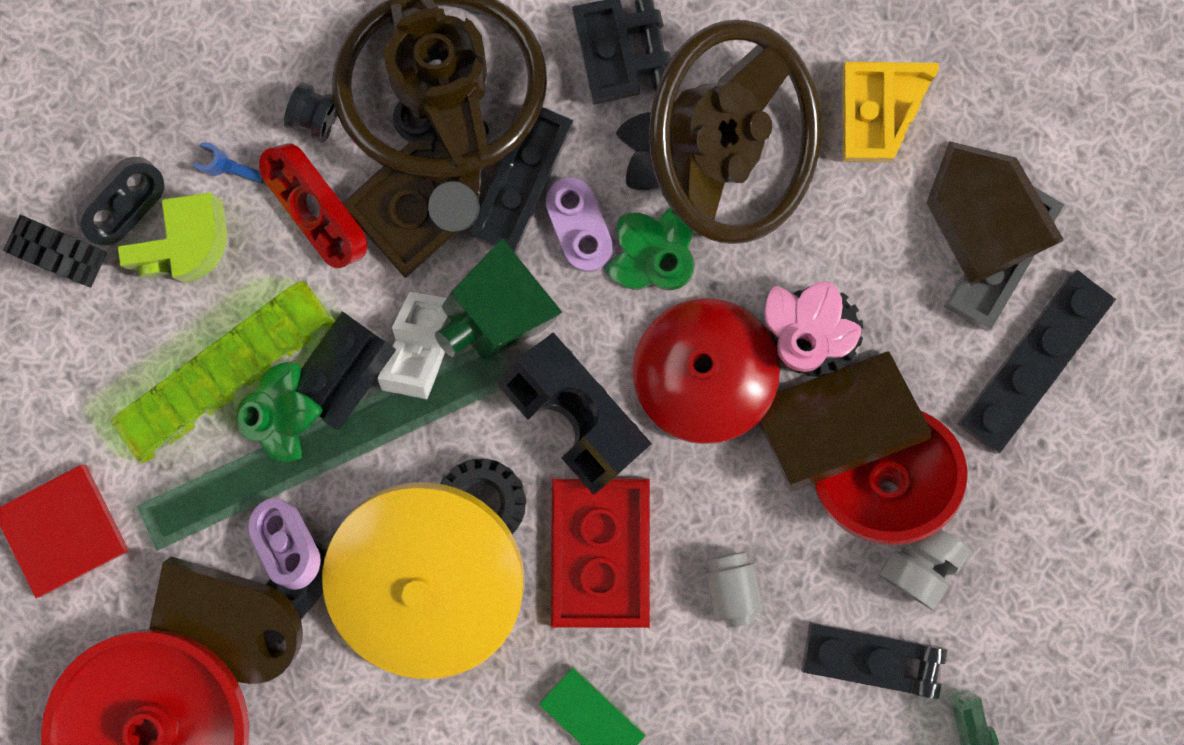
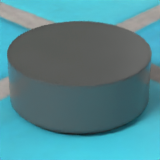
M446 182L439 185L432 192L429 198L428 210L431 219L438 227L446 231L460 232L468 229L475 223L479 215L480 204L476 193L469 186L460 182Z

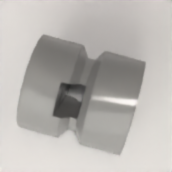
M942 529L925 539L903 544V551H893L878 573L885 581L894 587L896 585L906 591V595L935 611L949 589L945 580L947 576L958 575L972 553L966 545Z

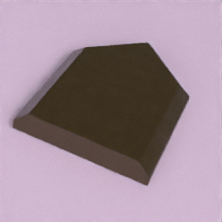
M412 140L400 151L423 158H449L441 142ZM383 166L342 204L404 278H407L458 233L441 229L431 219L428 203L432 192L443 183L460 182L469 186L479 199L481 170L458 177L434 179L406 175Z
M949 141L926 204L970 286L1064 241L1017 157Z

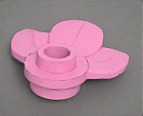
M823 281L815 283L803 291L800 298L782 287L774 286L767 297L764 312L765 323L779 338L777 345L779 356L784 364L792 370L801 372L815 370L821 366L826 358L844 357L849 354L859 340L861 326L850 320L840 319L843 309L842 297L832 282ZM796 340H806L811 344L812 350H801L797 346Z

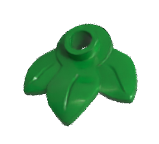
M671 208L663 213L658 222L642 213L624 214L619 217L617 224L619 243L624 251L608 261L604 269L612 280L628 289L639 290L653 284L662 290L679 289L690 281L695 269L693 256L688 250L693 237V230L672 214ZM668 258L678 260L677 266L673 270L663 271L661 269L664 260Z
M285 362L269 368L262 375L256 392L247 395L241 401L236 414L237 426L241 434L250 441L260 442L266 454L279 462H291L301 459L302 450L297 435L309 428L322 413V408L314 400L299 391H295L301 373V367L298 363ZM256 410H258L259 419L255 424L254 415Z

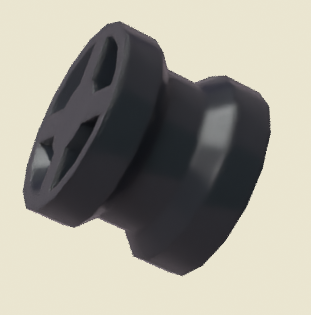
M300 83L294 89L288 101L284 115V126L294 132L301 129L310 133L312 139L321 143L325 142L330 135L332 124L334 125L337 119L333 94L329 93L322 96L315 93L311 85Z

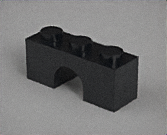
M554 332L519 357L495 383L527 420L539 411L549 409L561 413L570 421L575 432V442L573 447L561 459L593 495L615 478L652 444Z

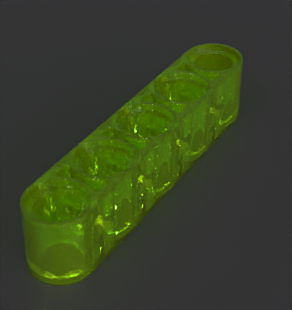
M307 281L297 282L119 412L111 420L110 425L139 464L146 463L156 457L153 452L167 442L171 446L195 428L193 423L206 413L211 416L235 398L232 395L235 391L246 383L250 387L260 380L262 375L269 368L273 367L272 364L285 354L288 358L313 340L311 337L313 333L324 325L327 329L330 328L335 319Z

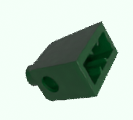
M502 239L449 294L442 308L451 321L435 332V338L443 351L451 357H454L468 345H471L479 356L486 360L542 332L558 318L562 311L505 240Z

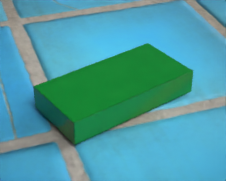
M574 666L565 673L539 702V705L581 745H638L646 736L630 718Z

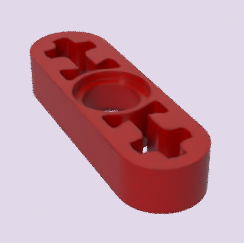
M292 143L278 145L263 151L259 159V170L263 181L324 262L333 268L339 269L363 259L367 251V240L363 230L305 153ZM308 193L313 195L319 204L320 213L318 218L313 216L307 207L306 199Z

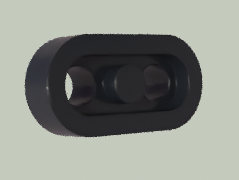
M128 157L117 163L78 206L76 221L85 237L98 245H112L122 240L161 198L164 191V178L161 172L149 160L142 157ZM141 174V182L138 185H127L130 176ZM108 210L109 214L106 220L94 221V216L98 211Z

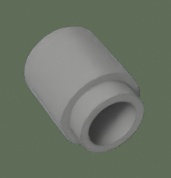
M747 552L708 559L710 571L706 572V578L715 620L725 619L727 628L755 623V613L763 611L764 608L754 563H749Z

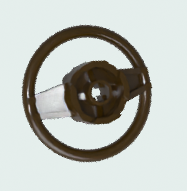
M386 0L366 13L350 30L338 51L332 75V94L337 116L342 127L358 148L370 158L391 170L410 176L434 179L458 177L474 173L493 165L510 154L523 142L538 120L547 89L545 58L536 36L528 24L515 11L499 0ZM438 6H457L488 16L511 34L523 53L528 76L524 103L511 125L489 144H487L479 100L485 94V81L488 74L482 35L468 18L464 22L456 16L445 15L444 9ZM392 19L394 20L396 32L390 38L388 46L385 44L383 49L391 89L399 101L410 109L413 116L419 119H429L449 158H423L400 152L388 146L369 131L356 110L352 95V75L356 60L371 36ZM433 60H441L440 64H430Z
M740 19L724 20L711 24L699 30L684 42L666 66L658 83L651 108L649 144L653 170L661 192L672 209L671 213L695 233L709 240L725 244H742L758 240L775 231L794 213L807 193L816 170L820 152L821 113L819 100L812 77L798 52L782 35L761 23ZM734 40L757 44L728 70L717 83L701 84L696 88L686 89L675 100L686 73L694 62L707 50L720 43ZM789 75L797 94L802 123L800 153L790 184L779 201L757 219L742 224H727L716 221L715 216L724 184L745 182L752 169L759 162L765 140L769 138L772 132V120L763 110ZM670 131H672V146L675 154H671Z

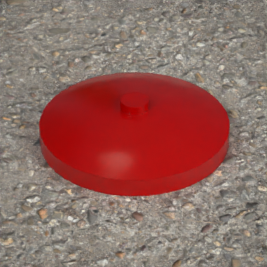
M159 629L134 630L115 635L95 644L76 657L63 671L52 688L45 706L41 726V745H248L249 717L245 698L240 685L227 665L213 651L195 639L183 634Z

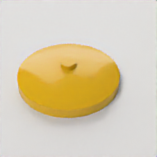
M415 482L384 489L373 494L351 511L339 526L327 549L322 572V586L326 607L333 624L345 642L362 658L380 669L399 676L414 679H439L454 676L476 667L494 654L505 642L515 625L522 604L524 568L519 548L512 533L503 520L484 502L465 491L448 485Z

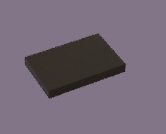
M889 351L776 393L770 409L759 422L790 492L930 440L932 433Z

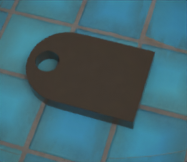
M171 556L163 562L149 629L172 631L195 639L213 651L227 665L237 682L245 684H260L275 679L296 658L302 645V622L295 606L283 593L266 584ZM275 630L279 632L286 641V649L279 651L270 648L265 642L264 631Z

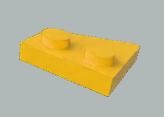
M844 63L842 66V162H891L895 158L910 124L922 105L921 102L931 82L939 71V63Z

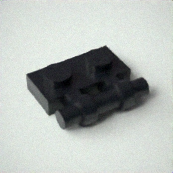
M600 0L572 6V14L593 105L640 95L638 76L644 74L651 75L653 88L656 92L661 76L671 60V54L669 51L664 50L660 29L664 26L661 11L655 9L653 0H634L636 12L626 15L623 14L620 0ZM641 33L646 54L633 57L628 34Z

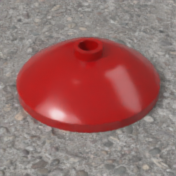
M701 298L689 300L664 311L645 330L637 345L633 360V384L639 403L645 413L664 432L689 443L717 444L730 441L745 434L755 427L766 415L775 399L779 386V356L770 333L763 323L751 312L737 304L721 299ZM701 357H708L713 361L711 370L706 373H699L694 369L695 362Z
M921 411L932 431L930 440L814 483L819 501L829 517L853 536L884 545L916 542L941 530L959 510L964 499L968 479L966 458L960 443L942 422ZM889 481L894 483L898 489L894 492H885L880 488V485L883 482Z

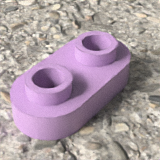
M567 177L556 181L547 192L546 208L569 264L579 271H597L604 267L611 257L612 240L593 192L584 181L577 178ZM566 194H574L579 198V204L574 209H566L561 205L562 197ZM585 238H591L597 243L598 247L594 253L584 254L578 247L579 243Z
M270 498L260 503L250 516L248 532L268 576L273 582L293 590L304 588L316 577L321 561L319 550L299 511L294 506L277 498ZM283 521L282 529L277 531L279 523Z

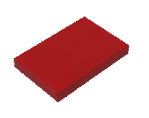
M552 479L551 628H650V479H612L594 495L580 479Z

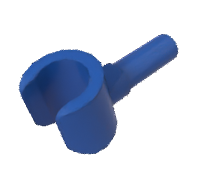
M204 142L199 145L202 149L214 153V159L207 166L193 162L195 168L209 176H218L222 173L234 174L263 184L259 170L228 159L224 151L211 143Z

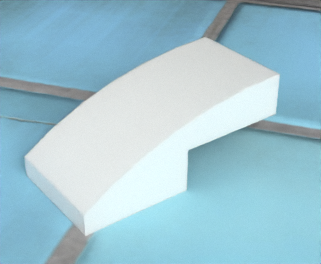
M409 292L392 327L395 337L393 347L397 350L377 378L381 390L423 399L428 398L445 353L435 338V332L451 321L442 308L447 298Z

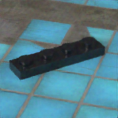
M1079 270L1072 271L957 424L995 454H1000L1116 301V298Z

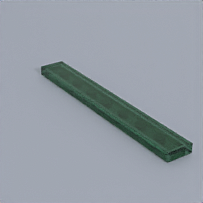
M473 348L441 363L427 399L381 391L360 401L339 431L327 425L322 419L313 423L309 428L297 435L302 450V457L299 460L291 462L273 460L262 447L138 505V511L156 551L167 548L248 510L267 499L280 495L501 391L495 383L508 370V366L502 353L484 360Z

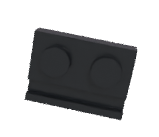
M342 311L302 366L299 383L295 391L308 396L320 405L322 413L319 417L327 425L339 431L397 349Z

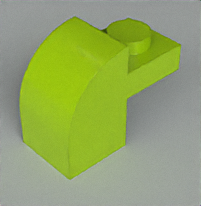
M211 192L163 199L162 206L167 239L118 246L120 266L138 272L140 278H156L169 275V267L171 266L172 278L183 283L196 281L211 272L223 256L227 242L223 200Z

